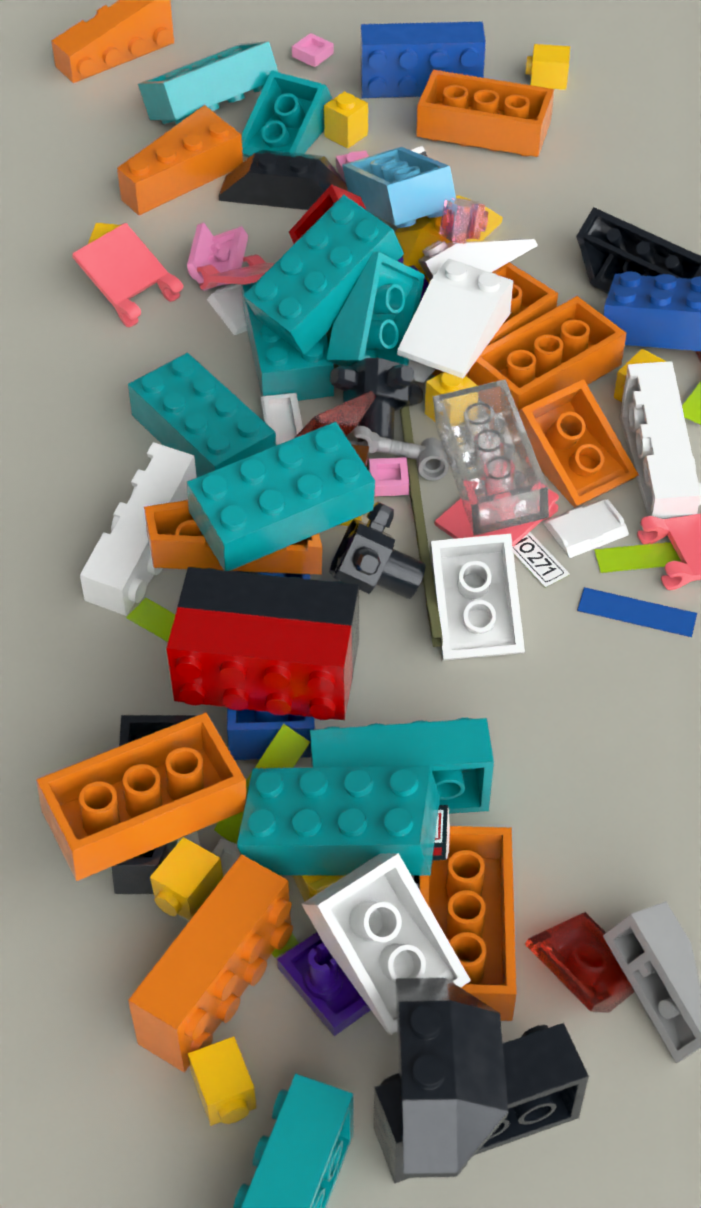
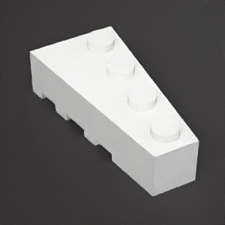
M672 361L628 364L620 422L632 463L639 474L637 481L647 515L660 519H670L697 514L698 507L701 505V482L698 483L695 460L691 451Z
M155 442L152 443L147 452L148 457L151 458L145 471L138 469L131 481L135 487L127 504L120 502L113 514L111 534L103 532L80 574L85 601L125 616L129 613L135 602L139 603L143 599L147 585L153 576L160 574L163 569L153 567L144 507L188 500L187 481L197 478L194 455Z

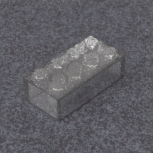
M506 379L433 396L436 428L443 449L447 454L448 463L473 535L549 518L548 486Z

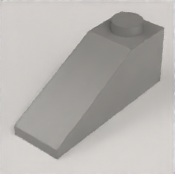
M667 902L630 914L605 933L603 937L672 1057L678 1063L701 1049V986L692 945Z

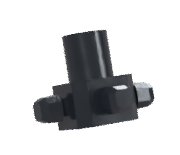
M365 358L350 366L337 367L330 373L331 384L335 388L343 390V403L345 406L358 410V426H365L380 437L394 439L395 411L407 406L420 404L423 401V389L417 384L412 383L414 370L408 365L381 358ZM357 438V442L365 441L363 438Z
M377 502L374 504L373 511H370L366 516L369 519L367 524L355 518L352 520L331 562L329 573L340 582L358 584L359 590L368 594L372 592L376 585H379L400 596L411 599L423 579L426 564L393 549L395 539L383 531L385 527L390 528L394 517V509L381 502Z

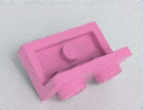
M205 223L198 224L187 261V269L190 276L200 284L204 283V278L201 272H197V267L213 265L220 273L241 268L248 241V234L241 226L213 236ZM218 283L217 286L229 285V283Z

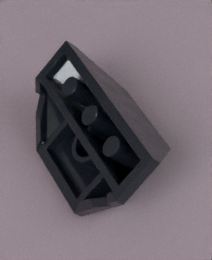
M260 150L225 176L219 193V201L309 210L331 184L346 191L348 189L346 182L325 156Z
M593 207L576 235L591 286L607 294L615 274H622L624 272H637L641 276L654 277L661 274H670L682 279L701 277L700 255Z
M396 978L403 1178L457 1177L465 1168L467 1162L508 1116L500 1013L447 978Z

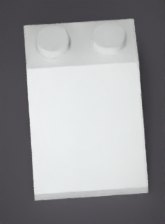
M535 239L452 243L437 241L422 250L425 256L418 261L427 278L431 281L448 258L487 272H493L538 245Z
M448 258L431 279L398 347L397 355L463 379L510 315L513 280Z
M511 534L431 541L430 560L443 635V646L441 647L443 661L524 653Z
M399 853L377 855L302 903L324 945L383 1028L390 1035L397 1031L396 978H447L459 987L471 981Z

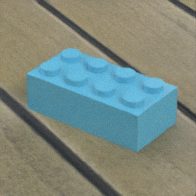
M399 147L342 165L348 191L361 197L368 212L398 228L412 226L416 223V219L424 216L428 218L443 216L447 214V209L458 206L450 166L409 149Z

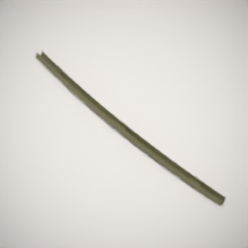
M409 406L400 409L403 441L408 442V444H414ZM407 458L410 498L419 559L426 564L423 586L433 647H442L443 635L430 560L416 459Z

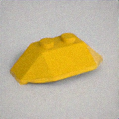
M456 195L458 206L447 209V214L436 218L424 216L416 219L414 225L398 228L395 231L404 252L403 264L408 267L414 265L419 272L425 274L418 261L425 256L422 250L437 241H445V243L483 241L502 223V216L468 198ZM425 274V279L430 283L429 279Z

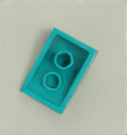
M271 70L241 134L243 156L249 158L260 150L304 154L324 131V105L333 99L327 86Z
M373 252L333 324L326 360L339 366H350L365 358H381L409 365V359L397 355V351L420 304L425 274L380 252Z

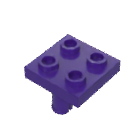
M318 932L277 959L278 969L333 1036H336L371 1011L326 948Z

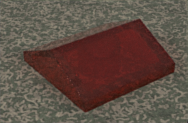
M370 391L314 416L294 438L333 422H337L347 437L358 426L376 396L373 391Z
M586 912L528 938L525 943L526 947L590 1012L610 1013L635 992L603 937L606 932Z

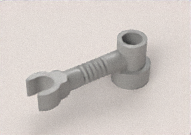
M365 426L354 427L355 437L363 438L365 441L357 442L351 440V444L369 446V453L378 451L416 459L420 475L427 480H439L449 470L447 454L443 451L442 442L437 438H427L421 445L408 444V442L380 437Z

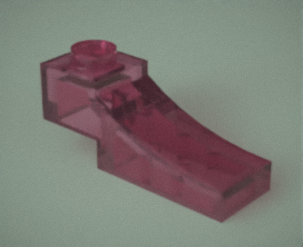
M452 198V200L445 199L439 234L454 243L466 244V239L479 240L481 231L485 232L488 224V211H484L485 204L479 201Z

